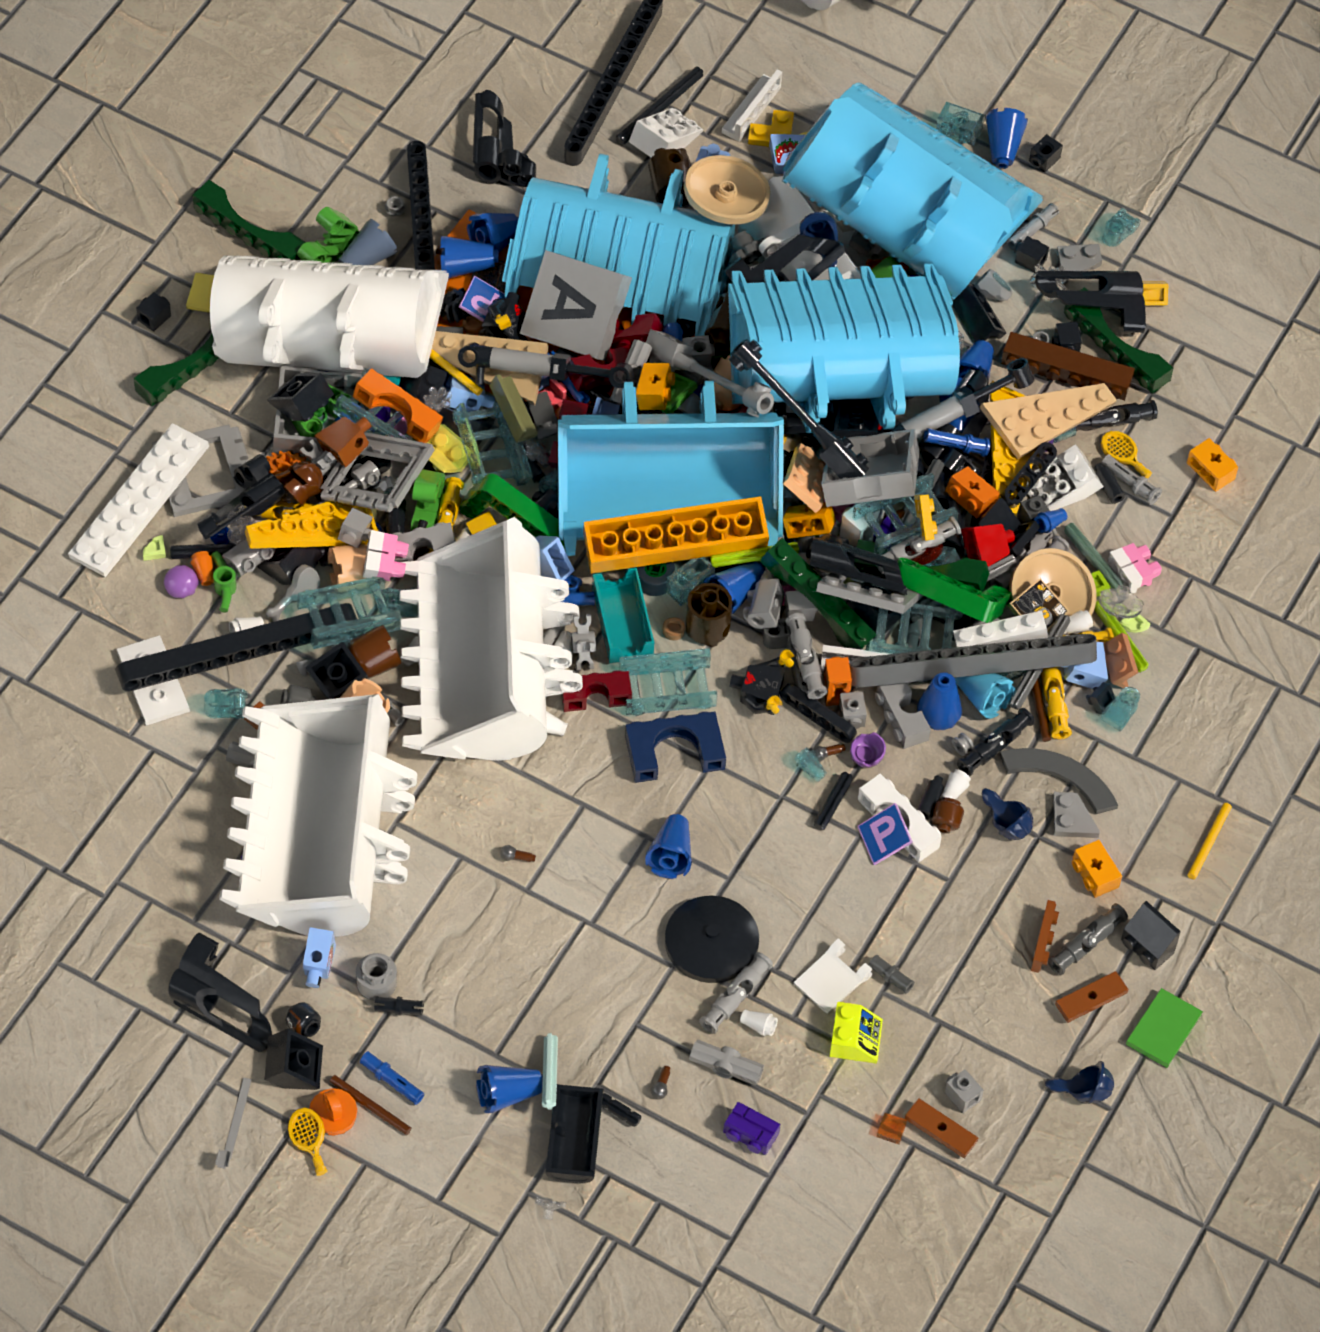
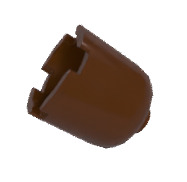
M383 625L376 626L352 639L347 644V648L368 675L367 679L378 676L402 664L397 650H391L388 643L391 637Z

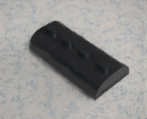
M557 1084L556 1106L552 1110L546 1175L550 1179L568 1183H588L593 1181L604 1089Z

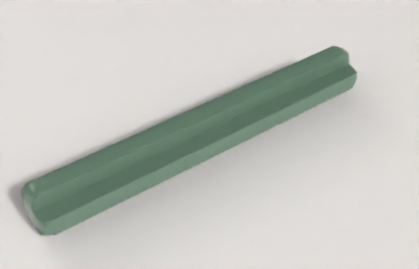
M1074 523L1066 525L1064 529L1065 534L1097 571L1100 570L1113 591L1121 590L1124 582Z

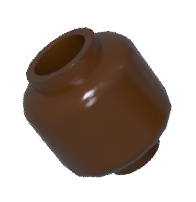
M946 797L935 804L931 821L940 832L949 834L950 831L960 828L964 809L960 806L961 803L958 800Z

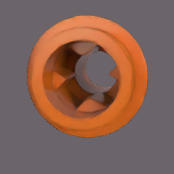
M207 551L193 554L190 564L198 576L201 585L209 586L213 584L212 556Z

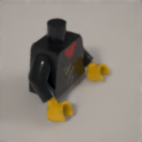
M509 292L506 298L495 299L488 306V313L482 327L492 337L528 341L525 335L520 334L526 313L518 305L520 296L517 293Z
M786 649L775 659L749 665L745 677L732 674L729 687L741 690L740 702L754 714H777L779 712L777 706L783 705L779 698L784 681L785 668L783 667L784 664L787 667L794 665V661L791 659L794 657V654L789 649Z

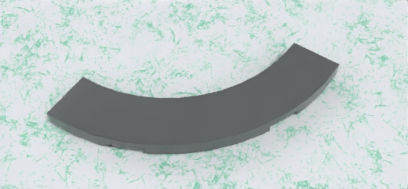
M1034 748L1000 751V758L1007 774L1017 772L1037 773V771L1050 773L1051 776L1076 786L1080 793L1088 800L1095 814L1118 808V803L1107 785L1093 771L1070 757Z

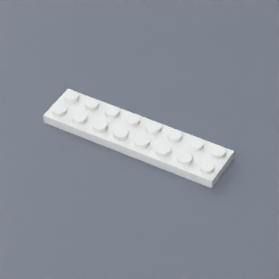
M172 423L68 553L69 558L106 577L209 447L208 441Z

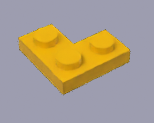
M773 110L771 125L751 123L748 144L769 147L771 134H791L794 112Z
M929 494L915 495L916 516L920 518L922 540H934V534H937L936 521H932L931 512H934L933 498H929Z

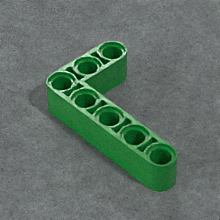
M493 473L487 474L469 489L459 506L460 512L469 518L477 517L490 506L507 519L515 517L522 523V527L535 538L538 536L559 537V523L556 517ZM560 540V542H561V544H562V546H563V548H564V550H565L564 541H563V540Z
M899 557L897 561L903 584L906 588L982 622L990 623L1001 616L1011 594L1007 589L995 585L982 592L910 559Z

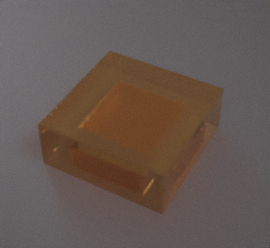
M884 1113L877 1132V1138L900 1145L907 1120Z

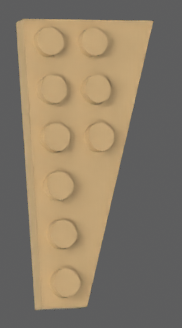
M441 331L435 332L432 349L459 371L468 373L473 378H476V367H464L458 360L459 351L468 343L475 342L481 346L547 354L549 348L547 343ZM467 350L468 358L475 360L474 352ZM485 368L484 383L490 385L495 375L498 374L502 378L511 376L521 398L527 400L532 405L536 404L541 375Z
M1105 383L982 403L980 409L1018 460L1037 449L1042 443L1053 440L1114 405L1117 400Z

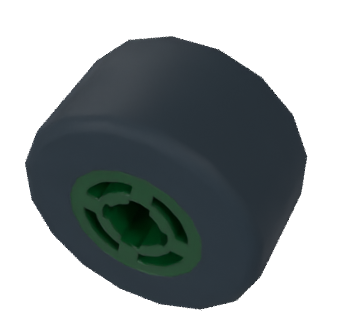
M673 562L636 567L644 594L660 596L672 589L675 582V565Z

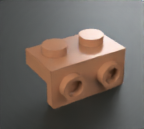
M1120 633L1104 643V651L1109 671V680L1112 684L1125 689L1128 687L1127 680L1136 675L1138 670L1128 635Z

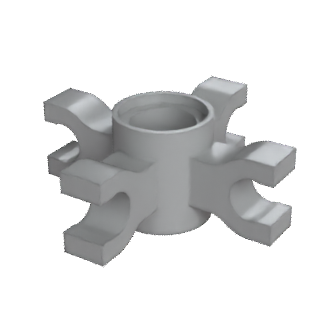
M312 439L308 444L312 446L313 450L307 452L302 447L299 452L304 457L309 458L312 461L311 463L316 464L321 470L323 478H327L337 463L336 458L331 452L326 450L320 453L316 442ZM346 477L342 480L343 483L347 481Z
M586 614V622L579 623L578 615H573L577 632L571 633L572 652L579 655L576 660V669L581 670V662L588 661L589 669H594L590 652L596 651L595 632L588 629L591 624V615Z

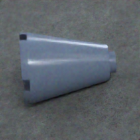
M369 219L338 261L339 263H352V265H375L397 253V246L385 230L382 231L377 228L379 224L375 220Z

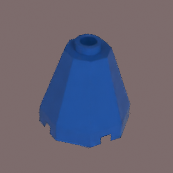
M480 213L469 217V221L472 220V222L467 225L469 239L474 242L494 245V250H498L500 253L510 243V239H515L519 217L514 213Z

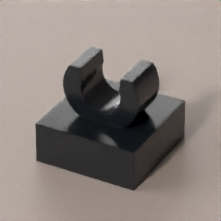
M1105 682L1099 687H1094V692L1091 695H1086L1088 703L1093 705L1096 713L1104 715L1117 701L1111 685Z

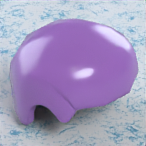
M177 565L171 568L164 578L165 589L174 598H185L193 595L199 585L198 576L193 569L186 565Z
M875 732L860 734L851 743L850 755L852 760L863 768L877 766L885 755L886 745L884 739Z

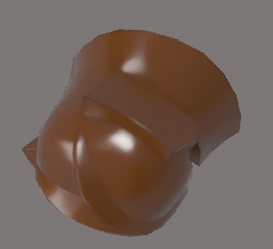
M296 461L287 470L275 474L285 489L303 507L308 498L322 493L320 487L323 483V474L314 463L303 461L298 463Z

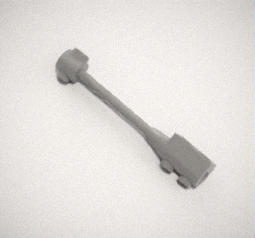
M650 329L646 343L652 347L649 362L669 363L671 372L675 373V370L696 372L742 396L743 404L748 407L746 413L752 416L759 417L760 414L768 413L773 407L774 398L770 394L771 387L755 382L754 386L746 389L699 365L690 356L693 350L692 346L667 333Z
M370 460L364 464H356L351 469L350 476L352 480L345 484L344 487H358L360 490H365L371 485L374 486L381 479V473ZM323 500V501H321V502L318 503V504L327 502V500ZM247 539L223 554L222 557L227 566L235 571L236 576L241 577L247 572H252L264 560L272 558L278 548L250 549Z
M783 484L784 517L789 506L802 505L803 501ZM783 523V537H778V541H779L781 538L784 539L785 532H786L785 527H784V523ZM767 568L756 583L755 590L748 591L747 597L751 604L750 607H744L743 609L744 619L755 628L777 627L785 596L778 578Z

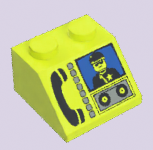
M837 1002L830 1057L877 1064L883 1019L862 1005Z

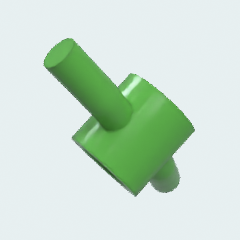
M216 551L211 555L218 566L213 573L214 589L219 596H222L219 610L226 613L228 612L232 595L237 589L236 574L231 567L227 566L221 554Z

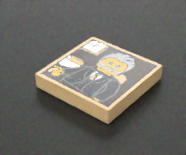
M1041 577L1007 605L1015 616L1042 611L1047 631L1053 626L1060 614L1067 615L1070 612Z

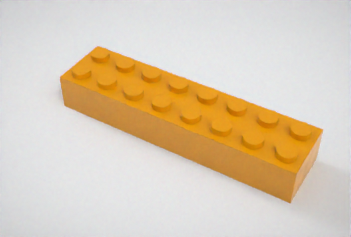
M761 496L586 521L583 525V535L591 574L767 547L769 542V533Z

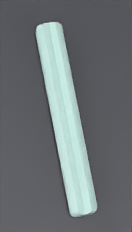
M548 1033L544 1037L542 1106L548 1108V1110L556 1106L558 1037L552 1035V1033Z

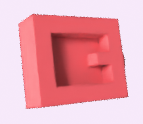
M549 379V386L541 392L546 391L548 393L552 406L556 410L562 405L563 399L566 400L567 389L562 382Z

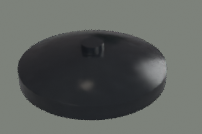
M700 896L683 903L671 915L665 930V948L673 965L687 977L705 983L726 982L734 979L745 966H749L754 960V955L758 952L759 931L750 912L736 901L721 896Z

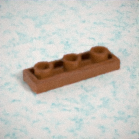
M1047 901L1031 967L1033 972L1039 973L1042 965L1047 966L1050 952L1045 950L1047 945H1052L1054 931H1050L1051 925L1057 924L1059 912L1055 911V901Z
M1114 971L1057 1000L1055 1005L1067 1023L1127 994L1129 989L1118 973Z
M920 1098L905 1115V1120L964 1159L978 1142L979 1137Z

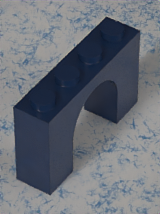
M703 711L694 715H678L666 719L656 718L653 721L646 722L635 721L625 725V740L635 783L658 780V764L654 749L661 741L671 737L686 739L696 747L703 773L725 770L726 754L716 711Z

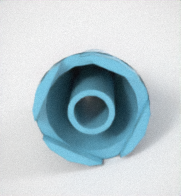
M996 673L955 678L956 684L981 715L988 719L1000 715L997 711L1001 708L1005 710L1008 707L1009 700L1015 692V687L1012 686L1013 681Z

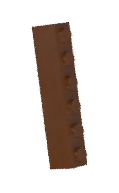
M1014 332L1009 334L1001 364L1008 365L1013 360L1025 358L1029 363L1032 374L1064 382L1075 387L1105 383L1116 399L1124 401L1132 383L1135 370L1132 367Z

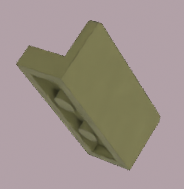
M500 374L495 375L489 386L516 443L536 437L538 432L512 377L502 378Z

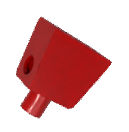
M1002 524L961 529L968 558L986 561L988 567L1008 556L1010 553L1008 544L1015 540L1013 531L1010 529L1004 530Z

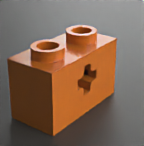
M968 466L951 476L945 490L950 497L976 519L984 515L1000 495L995 488Z
M848 657L825 659L822 683L827 688V694L824 695L826 706L839 705L840 693H850L852 678Z

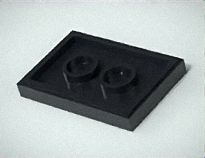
M838 400L833 434L840 438L878 434L879 422L871 401Z

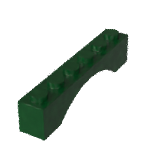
M208 180L192 195L193 207L197 213L205 215L214 224L222 226L231 235L239 237L246 245L260 251L263 256L301 260L297 256V252L306 243L291 232L269 231L247 222L231 207L225 189L211 180Z
M1084 287V288L1081 289L1080 291H1088V290ZM1065 305L1064 314L1070 321L1077 322L1081 331L1091 337L1098 347L1103 348L1112 360L1135 368L1133 377L1139 381L1143 388H1146L1153 394L1171 381L1174 368L1159 354L1136 349L1117 337L1103 319L1100 307Z
M211 334L200 349L187 358L171 364L150 366L134 377L135 391L151 406H154L158 402H162L174 390L180 389L188 380L198 376L203 369L213 365L219 359L214 354L212 347L214 342L213 334Z
M783 538L759 560L775 577L793 586L812 602L829 623L838 642L844 648L862 650L877 635L842 598L816 591L818 582L822 578Z
M859 539L856 546L878 555L888 552L877 542ZM963 558L945 565L926 566L982 592L989 577L987 562ZM855 559L854 565L860 572L879 575L881 578L885 577L884 574L879 572L876 565Z

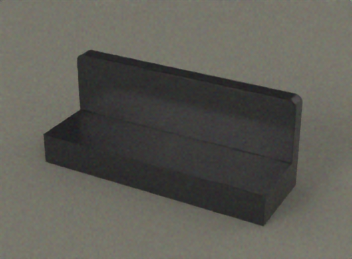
M969 283L952 300L954 309L975 342L979 340L986 341L991 335L1002 338L1007 334L988 301L976 289L974 284Z

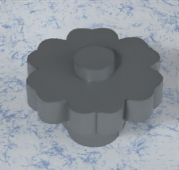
M746 231L733 236L731 241L733 242L732 247L735 253L728 260L729 264L734 263L740 256L746 264H751L762 256V253L759 251V245L766 238L754 241L752 236L747 234Z

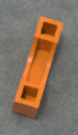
M372 368L356 384L352 396L369 409L385 406L400 412L407 422L406 434L418 442L427 443L439 430L443 416L435 410H432L419 399L413 397Z

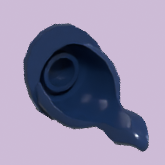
M824 212L811 213L805 216L800 223L799 229L802 235L838 240L837 224L830 215ZM817 253L821 255L822 260L826 257L824 254ZM837 260L829 267H836Z
M987 788L982 789V799L993 810L992 822L999 831L998 833L1010 840L1025 838L1033 827L1031 809L1022 802L1003 801L996 792Z
M1099 1061L1096 1065L1085 1067L1069 1080L1061 1078L1049 1079L1045 1082V1086L1054 1092L1070 1093L1078 1101L1091 1104L1104 1101L1111 1096L1114 1088V1079L1110 1071L1104 1067V1062Z

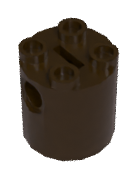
M684 148L656 149L654 156L648 162L655 199L658 203L663 204L671 173H674L675 169L684 170L680 193L683 194L682 206L689 203L684 192V182L691 163Z
M725 293L719 297L704 334L709 335L710 343H714V347L718 351L730 354L729 293Z
M703 583L690 591L687 598L685 624L687 636L695 642L715 647L728 636L731 625L732 597L727 589L715 583Z

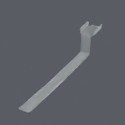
M243 1078L225 1150L220 1151L219 1149L215 1164L218 1168L226 1169L229 1165L252 1079Z

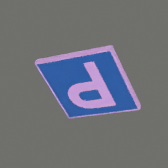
M474 276L459 308L484 321L488 313V306L495 299H504L505 293Z
M896 803L858 825L873 865L880 863L913 843Z

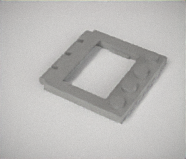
M224 425L193 433L208 441V443L221 441L232 478L235 476L234 470L248 461V455L239 427L230 428V425ZM158 441L152 442V446L154 447ZM185 476L168 499L173 516L178 517L225 506L246 489L240 487L233 478L235 489L192 498Z
M365 432L364 434L369 444L360 455L409 463L395 482L396 485L391 493L387 495L339 486L357 459L356 457L346 468L339 462L336 463L320 488L322 491L321 499L391 512L393 508L399 507L433 454L434 448L429 443Z
M832 572L818 582L816 589L817 592L902 614L923 596L906 588L907 595L894 593L887 595L877 588H869L868 590L861 588V585L848 582L845 584L843 581L847 577ZM862 572V573H865V574H869V575H872V576L881 578V576H879V575H875V574H871V573H867V572ZM851 578V580L864 583L862 581Z

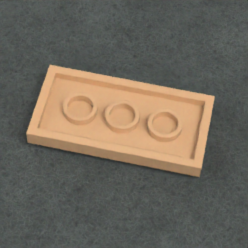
M800 443L794 450L783 484L816 513L822 508L825 499L822 477L826 463L821 461L810 447H805Z

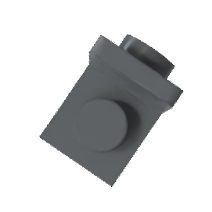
M546 391L541 392L537 396L535 405L528 403L538 429L537 436L540 440L558 434V419L549 395Z

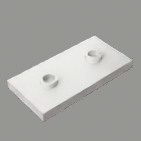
M159 635L118 648L117 654L122 663L166 651ZM178 679L133 691L146 726L190 712Z

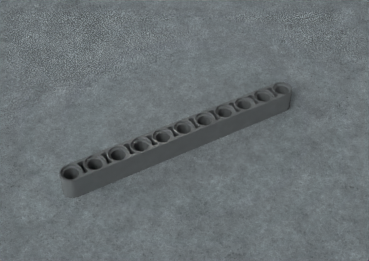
M1077 634L859 657L852 659L849 663L852 678L851 685L854 687H870L933 680L939 673H948L956 678L1088 664L1097 660V639L1092 634Z

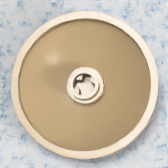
M715 155L698 160L689 168L684 182L685 196L690 205L704 217L724 224H744L759 218L765 212L770 199V186L765 176L752 164L732 156Z
M1055 548L1041 549L1026 556L1015 567L1009 582L1010 602L1041 577L1070 611L1067 616H1071L1079 610H1087L1092 616L1097 597L1094 579L1085 564L1073 554Z

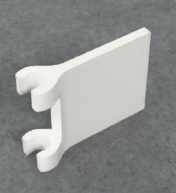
M839 938L830 946L825 954L794 981V985L827 1015L837 1006V1002H842L853 990L872 976V968L866 963L855 973L838 958L845 952L843 948L845 944Z

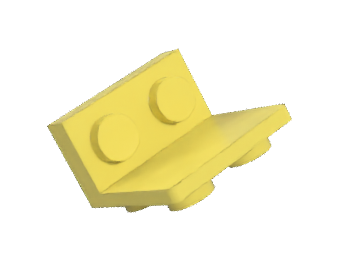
M195 273L186 303L187 309L210 313V298L214 275Z
M441 424L439 430L427 442L432 444L434 448L429 461L433 463L432 467L441 473L462 472L476 452L445 424Z

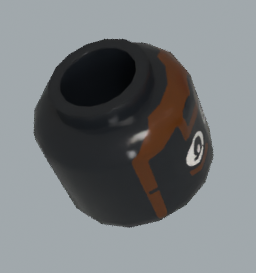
M302 1002L289 1008L285 1021L290 1030L305 1037H312L320 1029L321 1016L310 1004Z

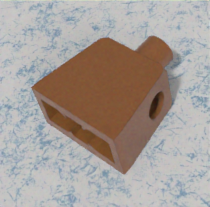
M342 417L317 433L315 437L322 450L331 452L336 458L335 460L346 468L368 446L369 442L364 433L372 426L365 417H362L356 423L347 417Z

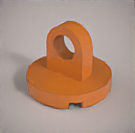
M335 1088L323 1090L315 1095L309 1107L322 1119L325 1133L332 1136L344 1134L350 1130L358 1113L354 1098L346 1091Z

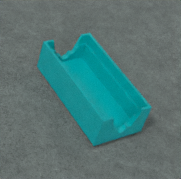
M637 568L628 569L624 577L616 582L605 581L602 573L593 574L592 591H594L595 604L609 664L654 657L655 642Z

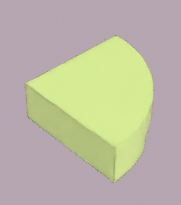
M163 535L154 537L144 548V561L166 558Z
M1135 610L1119 622L1125 631L1133 633L1145 631L1150 627V623Z

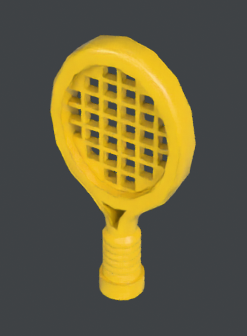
M1109 431L1102 436L1101 448L1106 456L1110 454L1120 463L1134 466L1136 471L1147 479L1151 476L1152 472L1142 463L1138 462V449L1131 437L1119 431Z
M299 1108L292 1113L289 1119V1137L298 1149L311 1154L316 1175H324L327 1173V1169L319 1155V1148L325 1134L323 1121L312 1109Z

